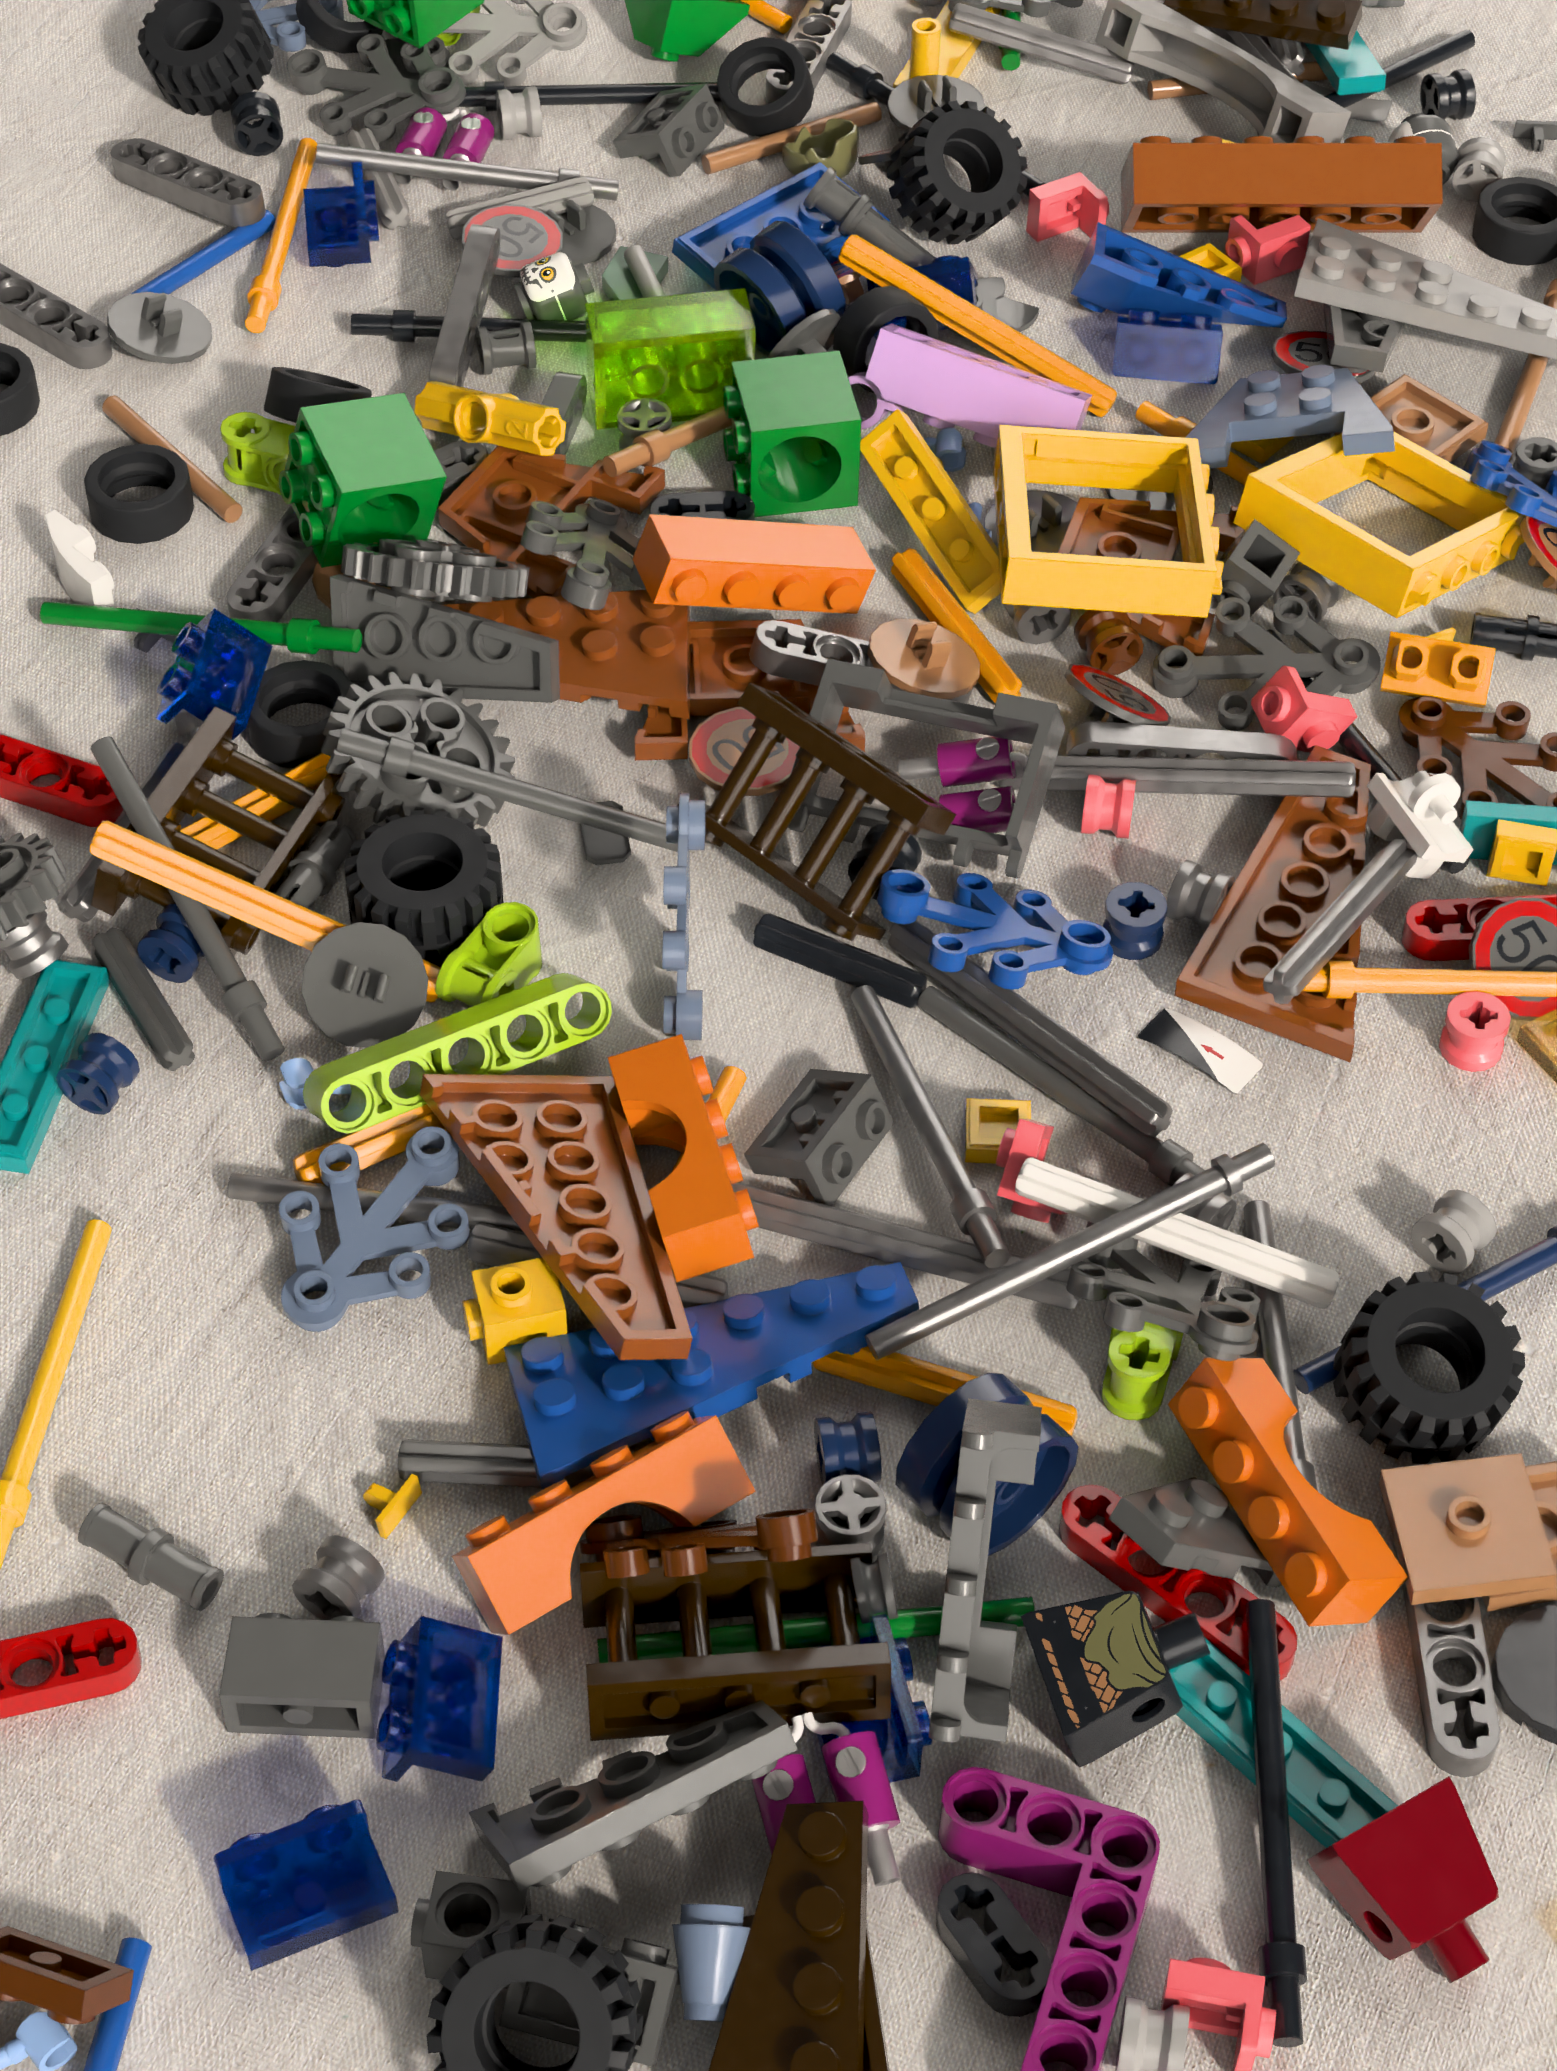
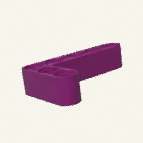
M978 1767L959 1770L949 1777L942 1793L938 1838L942 1849L948 1856L967 1866L1072 1897L1021 2071H1045L1043 2066L1054 2061L1065 2062L1073 2066L1077 2071H1101L1153 1886L1160 1850V1840L1156 1829L1147 1819L1135 1813L993 1770ZM969 1810L979 1811L987 1815L989 1819L982 1822H970L959 1814ZM1042 1832L1052 1833L1060 1837L1063 1842L1047 1845L1035 1840L1033 1835ZM1124 1855L1133 1859L1137 1866L1130 1868L1118 1867L1110 1863L1107 1857ZM1096 1921L1105 1922L1113 1926L1119 1933L1109 1937L1099 1936L1091 1932L1085 1925ZM1076 1990L1086 1991L1093 1995L1100 2003L1091 2007H1081L1071 2003L1064 1995Z

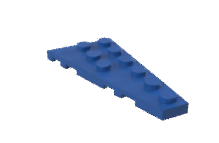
M901 1262L884 1266L873 1265L856 1272L819 1280H803L791 1286L753 1294H738L726 1300L684 1308L692 1335L688 1359L619 1360L596 1328L553 1337H537L525 1343L504 1347L509 1378L540 1489L543 1490L564 1480L565 1476L589 1466L596 1459L621 1446L628 1445L630 1447L647 1438L655 1440L650 1430L674 1415L688 1410L692 1419L712 1415L719 1417L758 1399L757 1387L784 1376L789 1383H792L812 1374L811 1362L830 1353L838 1351L852 1355L859 1352L861 1348L868 1346L865 1335L919 1310V1301Z

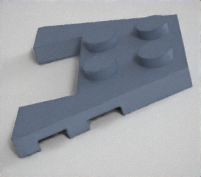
M1314 365L1300 373L1279 374V372L1274 370H1262L1252 373L1248 378H1240L1185 437L1198 439L1201 464H1209L1210 468L1227 467L1232 442L1342 432L1344 456L1395 451L1393 427L1348 368L1334 369L1329 365Z

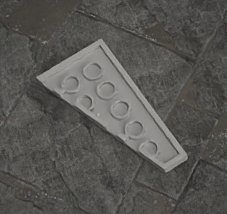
M1317 219L1294 293L1295 297L1557 360V309L1455 271L1445 263L1426 260L1335 224Z

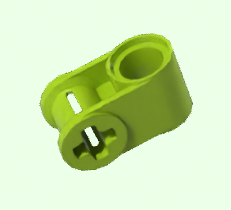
M239 412L225 418L220 426L221 437L227 444L228 453L223 462L225 477L237 485L252 486L281 495L279 474L282 470H285L289 454L288 439L290 433L294 432L295 426L264 418L252 412Z
M505 902L490 909L461 946L451 952L442 964L436 980L435 992L437 997L447 1002L457 999L473 1007L527 986L539 974L542 968L539 923L534 910L518 902Z
M1146 1321L1144 1329L1139 1332H1126L1112 1327L1107 1354L1108 1365L1102 1384V1400L1106 1408L1114 1415L1125 1420L1137 1421L1149 1418L1158 1412L1163 1402L1173 1360H1177L1184 1333Z

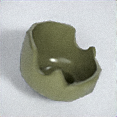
M831 118L826 122V126L820 135H811L807 128L803 127L794 142L784 145L782 149L783 163L789 172L796 175L821 162L827 168L832 167L837 171L836 175L842 179L849 174L857 162L859 152L858 126L850 120Z

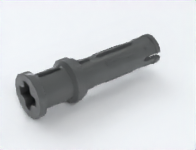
M829 167L812 188L803 205L808 209L815 207L839 225L838 232L843 236L858 235L936 283H939L949 269V266L934 257L872 208L874 203L871 201L872 198L866 193L861 196L836 178L837 171Z

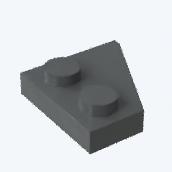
M1193 1477L1122 1496L1109 1517L1116 1526L1163 1566L1188 1571L1190 1569H1199L1210 1575L1233 1579L1241 1565L1251 1567L1258 1573L1266 1586L1275 1588L1282 1586L1268 1560L1258 1548L1237 1513L1228 1506L1229 1500L1219 1488L1204 1480Z

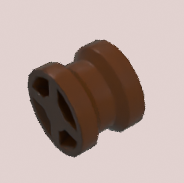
M1087 610L1075 625L1074 636L1080 648L1087 652L1086 658L1091 667L1098 668L1112 675H1118L1133 667L1143 654L1144 644L1138 632L1131 627V621L1126 612Z

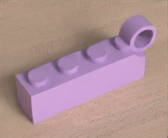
M892 323L880 329L867 372H859L848 377L851 386L857 383L867 385L874 391L877 398L875 413L868 418L861 417V430L880 422L887 415L888 411L894 412L896 409H899L903 412L904 408L907 407L924 413L923 421L936 428H954L957 425L974 431L973 439L993 448H996L999 425L1081 430L1093 396L1092 394Z

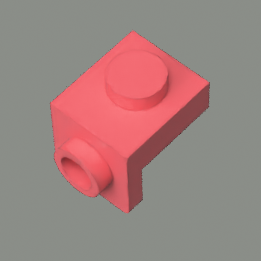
M1081 172L1032 188L1029 191L1026 232L1039 242L1079 227L1091 238L1097 222L1106 225V218L1109 214L1108 198L1101 189L1097 188Z
M1242 215L1233 217L1230 220L1225 255L1242 267V275L1253 285L1260 284L1302 268L1311 225L1300 215H1296L1257 230Z
M1282 666L1251 699V706L1264 732L1285 736L1294 743L1297 751L1311 753L1315 745L1326 749L1331 748L1338 742L1340 735L1358 717L1349 699L1307 692L1297 670L1290 666Z
M1019 1119L1017 1129L1007 1128L1000 1143L996 1165L1005 1169L997 1196L1013 1200L1010 1212L1036 1221L1049 1223L1051 1213L1059 1215L1068 1213L1018 1195L1015 1192V1183L1020 1169L1027 1158H1035L1044 1162L1054 1126L1031 1119Z
M1170 1958L1160 2010L1165 2011L1172 2004L1188 2006L1190 2008L1188 2028L1237 2037L1233 2071H1251L1255 2056L1270 2057L1275 2030L1276 2010L1262 2007L1265 1976L1233 1971L1226 1964L1210 1958H1192L1187 1961Z

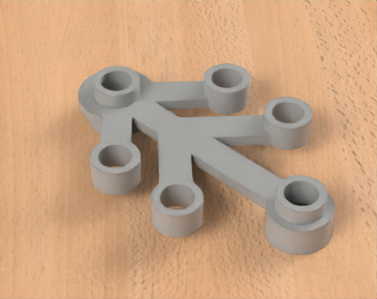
M484 0L485 2L481 5L489 14L468 13L443 31L448 33L486 34L468 49L452 54L449 59V68L463 80L464 85L471 84L478 78V66L518 36L534 37L516 53H506L497 61L499 81H504L505 86H519L527 77L526 69L552 49L567 51L578 47L585 40L588 28L584 14L570 3L559 2L554 4L551 0H511L516 4L526 3L537 15L524 16L519 15L505 0ZM562 27L570 28L567 31H557ZM462 64L471 65L470 69L466 71L456 69ZM511 66L519 68L517 72L511 74L504 71Z

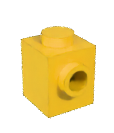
M542 1257L471 1271L474 1299L462 1301L464 1320L469 1341L482 1339L488 1365L506 1362L504 1347L525 1343L537 1337H553L567 1334L566 1308L559 1281Z

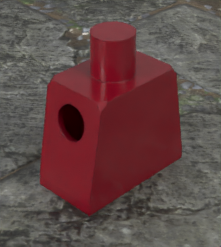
M1449 1776L1307 1859L1319 1879L1378 1951L1390 1961L1426 1943L1448 1982L1452 1983L1490 1960L1465 1918L1498 1899V1887L1457 1789Z

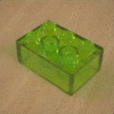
M745 288L585 303L588 392L596 430L618 428L617 414L619 409L625 403L634 399L649 398L665 403L670 408L672 422L688 421L724 405L723 386L732 385V362L755 360V325Z

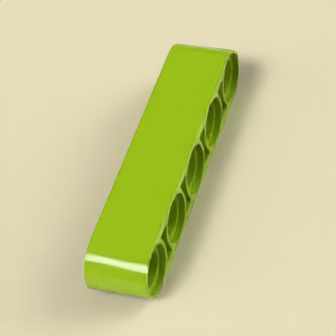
M569 973L555 974L318 1067L311 1072L305 1081L303 1088L304 1103L310 1113L335 1131L347 1134L358 1132L426 1105V1102L420 1096L423 1074L501 1075L594 1038L602 1033L609 1024L612 1014L611 1001L607 993L596 984ZM581 992L583 998L581 1010L575 1017L567 1020L565 1017L566 1004L571 996ZM519 1015H524L526 1019L524 1033L514 1042H508L507 1030L510 1023ZM467 1038L468 1051L466 1056L459 1063L450 1065L448 1060L450 1048L459 1039ZM409 1061V1077L404 1084L391 1089L389 1087L390 1072L400 1062ZM350 1084L351 1096L347 1105L339 1111L330 1112L329 1099L331 1094L341 1085Z

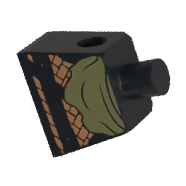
M1124 1591L1021 1615L1061 1731L1079 1768L1092 1763L1177 1714L1183 1707L1170 1669L1211 1654L1194 1612L1153 1627L1139 1592Z

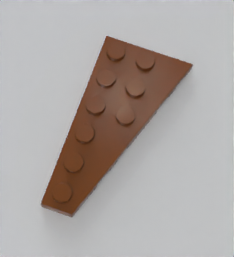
M646 589L609 592L605 607L600 610L581 608L568 602L563 596H539L536 598L443 605L559 640V700L582 703L592 696L617 700L619 709L640 712L643 704L668 707L671 717L690 719V606L653 604Z
M1315 745L1306 761H1345L1354 764L1356 779L1353 796L1349 798L1284 797L1177 978L1174 996L1350 1063L1354 1049V1017L1357 993H1354L1351 999L1324 998L1322 992L1301 991L1288 1004H1279L1275 1002L1273 994L1264 991L1263 987L1266 975L1364 868L1366 855L1365 834L1369 805V788L1367 785L1370 782L1371 764ZM1361 925L1330 960L1352 961L1354 967H1358Z
M423 1074L420 1096L618 1359H688L692 1343L691 1331L613 1076Z

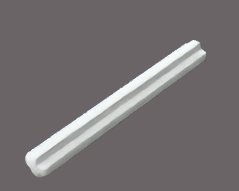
M1027 1158L1024 1161L1015 1183V1192L1018 1195L1094 1224L1145 1200L1035 1158ZM1182 1213L1132 1236L1134 1239L1320 1309L1328 1308L1339 1283V1274L1334 1270Z

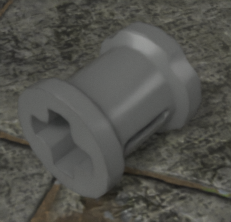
M522 322L519 328L488 331L485 326L476 328L478 354L483 375H490L493 369L525 365L528 369L536 368L535 342L530 322Z

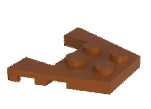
M497 446L438 507L439 525L467 547L478 549L479 553L494 555L500 561L516 562L515 564L529 567L527 594L531 598L562 596L561 589L569 568L575 567L576 564L551 554L541 555L531 552L521 545L520 540L526 525L525 520L531 502L544 501L557 506L563 513L574 512L577 505L584 504L589 497H594L641 515L665 488V470L658 467L645 466L644 474L624 472L618 476L610 477L603 468V460L598 459L592 467L566 464V455L554 453L551 456H541Z
M1080 497L1058 553L1174 561L1180 545L1176 511L1150 510V501ZM1231 505L1229 514L1214 513L1211 526L1219 528L1218 551L1225 552L1230 544L1244 531V529L1233 523L1238 506ZM1126 612L1131 621V627L1139 634L1165 648L1172 645L1184 646L1195 656H1203L1215 618V614L1208 613V617L1204 618Z
M801 619L777 620L804 626ZM770 620L690 621V716H712L721 711L741 707L737 703L749 683L780 694L810 715L819 686L765 673L752 663L749 652L758 625ZM649 705L646 722L643 728H639L635 735V761L688 759L687 719L671 717L668 707ZM844 706L836 733L865 752V731L860 723H854L848 712L849 707Z

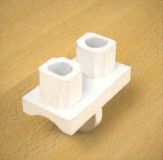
M1419 771L1414 776L1404 780L1392 781L1384 773H1376L1367 785L1377 799V803L1367 817L1366 823L1375 835L1384 840L1392 841L1393 839H1402L1404 836L1407 840V848L1414 850L1417 854V861L1407 872L1406 876L1430 879L1444 861L1464 863L1474 850L1453 822L1457 817V811L1453 806L1460 797L1461 788L1452 775L1442 773L1430 777L1426 771Z

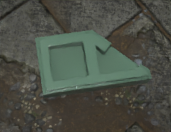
M620 246L602 274V290L610 301L616 302L623 312L625 322L637 323L647 304L625 261L624 252L628 247ZM644 251L661 284L668 273V256Z

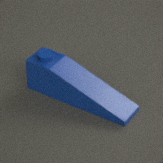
M1097 222L1072 277L1071 294L1077 296V301L1081 305L1095 312L1102 313L1108 309L1117 314L1283 328L1287 320L1285 301Z

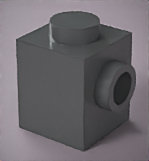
M1254 519L1230 544L1219 559V561L1224 562L1221 576L1223 589L1221 595L1212 596L1216 598L1218 603L1230 597L1243 599L1250 607L1251 617L1275 593L1300 552Z

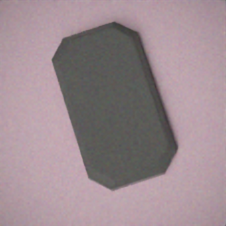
M614 801L595 802L623 811V806ZM580 824L587 861L595 865L622 863L631 855L628 837Z

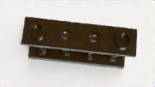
M749 683L737 704L756 716L752 723L756 730L712 805L705 804V840L719 847H722L725 842L825 913L822 924L837 935L850 941H854L857 935L881 940L886 929L867 917L863 912L880 886L883 874L889 871L910 834L917 836L922 828L944 836L957 814L780 694ZM788 738L800 746L795 755L800 760L755 836H753L733 822L731 818L776 742L783 744L785 739ZM832 768L845 777L840 784L844 791L799 867H797L774 850L820 772L827 774L829 769ZM874 799H877L890 808L885 816L889 823L842 899L818 881L864 804L871 805Z
M215 706L147 801L176 851L275 894L288 876L287 867L295 854L306 851L325 822L337 821L345 803V798L339 796L336 789L342 775L328 773L318 789L314 790L238 752V745L231 742L236 716ZM228 773L302 810V812L288 831L210 792L209 781L214 774L223 777ZM197 813H200L275 852L260 872L180 832L181 825L179 823L186 814L194 817ZM130 823L126 829L136 833L134 827ZM105 860L97 868L91 906L111 916L115 915L127 896L136 899L140 895L164 908L169 904H176L167 887ZM206 905L233 956L237 952L247 955L256 942L261 929Z
M871 1543L811 1547V1557L787 1562H769L767 1550L706 1554L708 1571L683 1577H664L661 1558H649V1573L627 1578H606L604 1562L580 1563L583 1628L606 1627L608 1663L586 1664L590 1741L667 1736L763 1700L788 1723V1726H793V1717L809 1712L813 1713L814 1719L819 1723L891 1719V1659L888 1642L861 1644L855 1608H858L850 1559L860 1558L863 1563L871 1564ZM826 1611L831 1646L799 1649L786 1648L782 1614ZM753 1616L757 1652L712 1655L709 1619ZM679 1621L683 1657L638 1660L635 1624Z

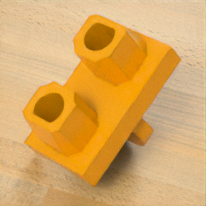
M1391 631L1380 691L1412 697L1430 696L1444 702L1485 708L1496 648Z

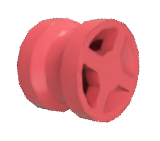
M1088 774L1081 833L1094 834L1101 829L1112 831L1118 838L1129 839L1136 780L1123 779L1118 784L1106 783L1101 776Z
M1480 991L1464 992L1455 996L1448 1004L1445 1018L1446 1025L1442 1029L1439 1048L1442 1056L1449 1064L1470 1072L1485 1071L1494 1067L1501 1059L1504 1046L1503 1038L1507 1035L1511 1016L1508 1007L1499 998Z

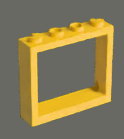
M999 425L993 465V484L1002 604L1207 618L1212 595H1221L1222 593L1221 576L1224 562L1216 560L1219 549V528L1211 526L1214 516V494L1207 493L1210 467L1209 464H1201L1198 439ZM1026 483L1174 493L1183 562L1032 552Z
M1395 432V451L1344 456L1342 433L1248 474L1233 522L1245 530L1254 519L1300 552L1296 559L1297 561L1395 618L1421 605L1426 606L1431 600L1448 591H1455L1462 584L1477 576L1486 575L1491 569L1504 562L1514 560L1519 546L1525 543L1520 528V523L1525 515L1510 509L1505 504L1508 496L1475 484L1470 479L1471 474ZM1368 479L1459 532L1411 556H1407L1317 503Z

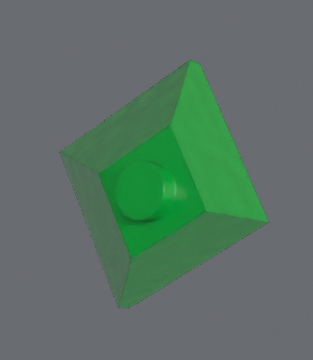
M624 0L634 39L652 47V56L673 62H678L680 54L695 57L701 56L745 18L750 8L749 4L740 0Z

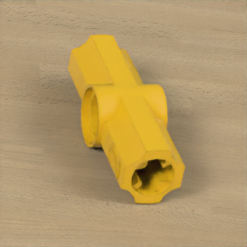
M429 381L426 382L422 392L416 395L414 413L421 420L422 428L459 436L467 443H489L536 455L551 456L554 455L556 448L565 438L566 422L560 417L558 408L519 400L518 397L511 393L492 394L447 383Z

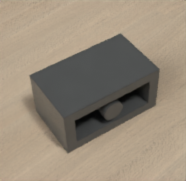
M263 1613L256 1617L232 1616L219 1692L227 1732L375 1739L386 1663L380 1622H365L353 1616H337L330 1620L292 1619L280 1613Z

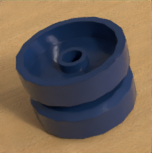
M774 221L750 241V248H738L714 268V283L719 298L731 320L744 337L766 356L770 354L777 343L793 327L808 316L822 309H834L842 317L846 309V300L841 284L828 260L816 244L800 229L786 221Z
M984 1374L966 1382L947 1396L923 1420L907 1443L896 1467V1486L926 1516H940L939 1526L950 1539L962 1430L968 1398L1033 1406L1027 1395L1003 1374ZM1042 1414L1041 1436L1039 1452H1037L1034 1485L996 1481L988 1556L1008 1547L1025 1534L1045 1514L1066 1486L1076 1465L1077 1443L1070 1434L1047 1414Z

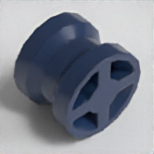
M1126 882L1113 888L1106 898V919L1102 927L1110 933V945L1113 948V954L1117 957L1127 960H1142L1153 956L1161 947L1164 936L1163 923L1168 909L1167 901L1161 891L1152 885L1142 882Z
M169 904L163 908L157 917V929L150 930L144 934L138 943L137 951L144 965L155 975L170 982L184 983L195 974L199 965L198 957H204V954L177 905Z
M91 1033L80 1043L77 1050L79 1057L76 1060L72 1059L65 1062L58 1071L56 1079L59 1088L72 1103L90 1113L104 1115L109 1113L119 1099L118 1090L130 1086L138 1076L140 1068L134 1054L124 1044L103 1033Z
M871 1411L857 1413L848 1422L837 1423L830 1417L815 1418V1449L822 1485L834 1477L845 1474L860 1475L873 1482L881 1481L880 1444L876 1422Z

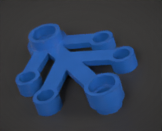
M1482 441L1479 448L1471 450L1463 470L1471 474L1470 479L1475 484L1508 496L1505 504L1510 509L1557 527V470L1553 471L1545 487L1546 491H1544L1512 468V464L1509 462L1512 453L1503 446L1490 441Z
M895 869L887 871L882 876L877 902L881 907V914L887 920L897 924H911L920 915L973 930L960 934L939 933L933 936L928 954V962L938 970L958 972L964 968L968 955L1020 945L1033 947L1035 949L1022 952L1000 950L993 955L988 974L990 981L998 987L1014 990L1025 985L1027 974L1030 972L1062 966L1074 974L1090 975L1106 969L1111 964L1114 952L1110 945V933L1101 925L1091 921H1068L1052 906L1050 897L1040 891L1031 889L1019 891L1016 894L1012 908L992 889L993 884L988 878L976 873H964L957 877L953 893L954 904L929 897L930 883L925 877L916 872Z

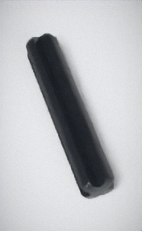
M771 913L764 914L755 927L753 944L757 948L854 987L871 986L877 996L907 1008H916L920 995L926 989L927 977L923 973Z

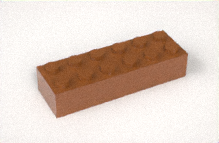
M1149 136L1142 138L1140 143H1133L1121 171L1122 233H1229L1231 218L1242 215L1257 230L1300 215L1311 225L1310 233H1313L1318 218L1356 233H1421L1443 204L1442 143H1426V138L1421 136L1401 137L1396 139L1395 143H1375V138L1370 136L1350 137L1345 139L1344 143H1324V138L1319 136L1299 137L1294 139L1293 143H1273V138L1268 136L1247 137L1242 140V143H1222V139L1217 136L1196 137L1191 140V143H1171L1169 137Z

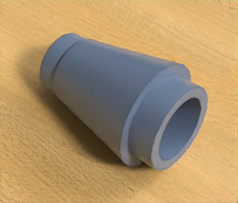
M681 1904L680 1924H672L681 1998L682 2003H684L683 2020L723 2022L750 1931L749 1927H743L744 1907L714 1904Z

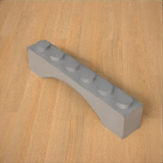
M1108 0L1095 42L1127 61L1175 77L1216 97L1245 117L1258 131L1259 136L1273 138V143H1293L1294 139L1303 136H1319L1324 138V143H1341L1351 115L1349 110L1157 0Z

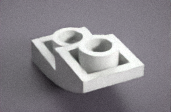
M55 509L46 514L56 570L60 582L74 604L115 607L112 590L114 589L113 578L107 568L101 562L94 559L96 545L89 531L81 524H74Z

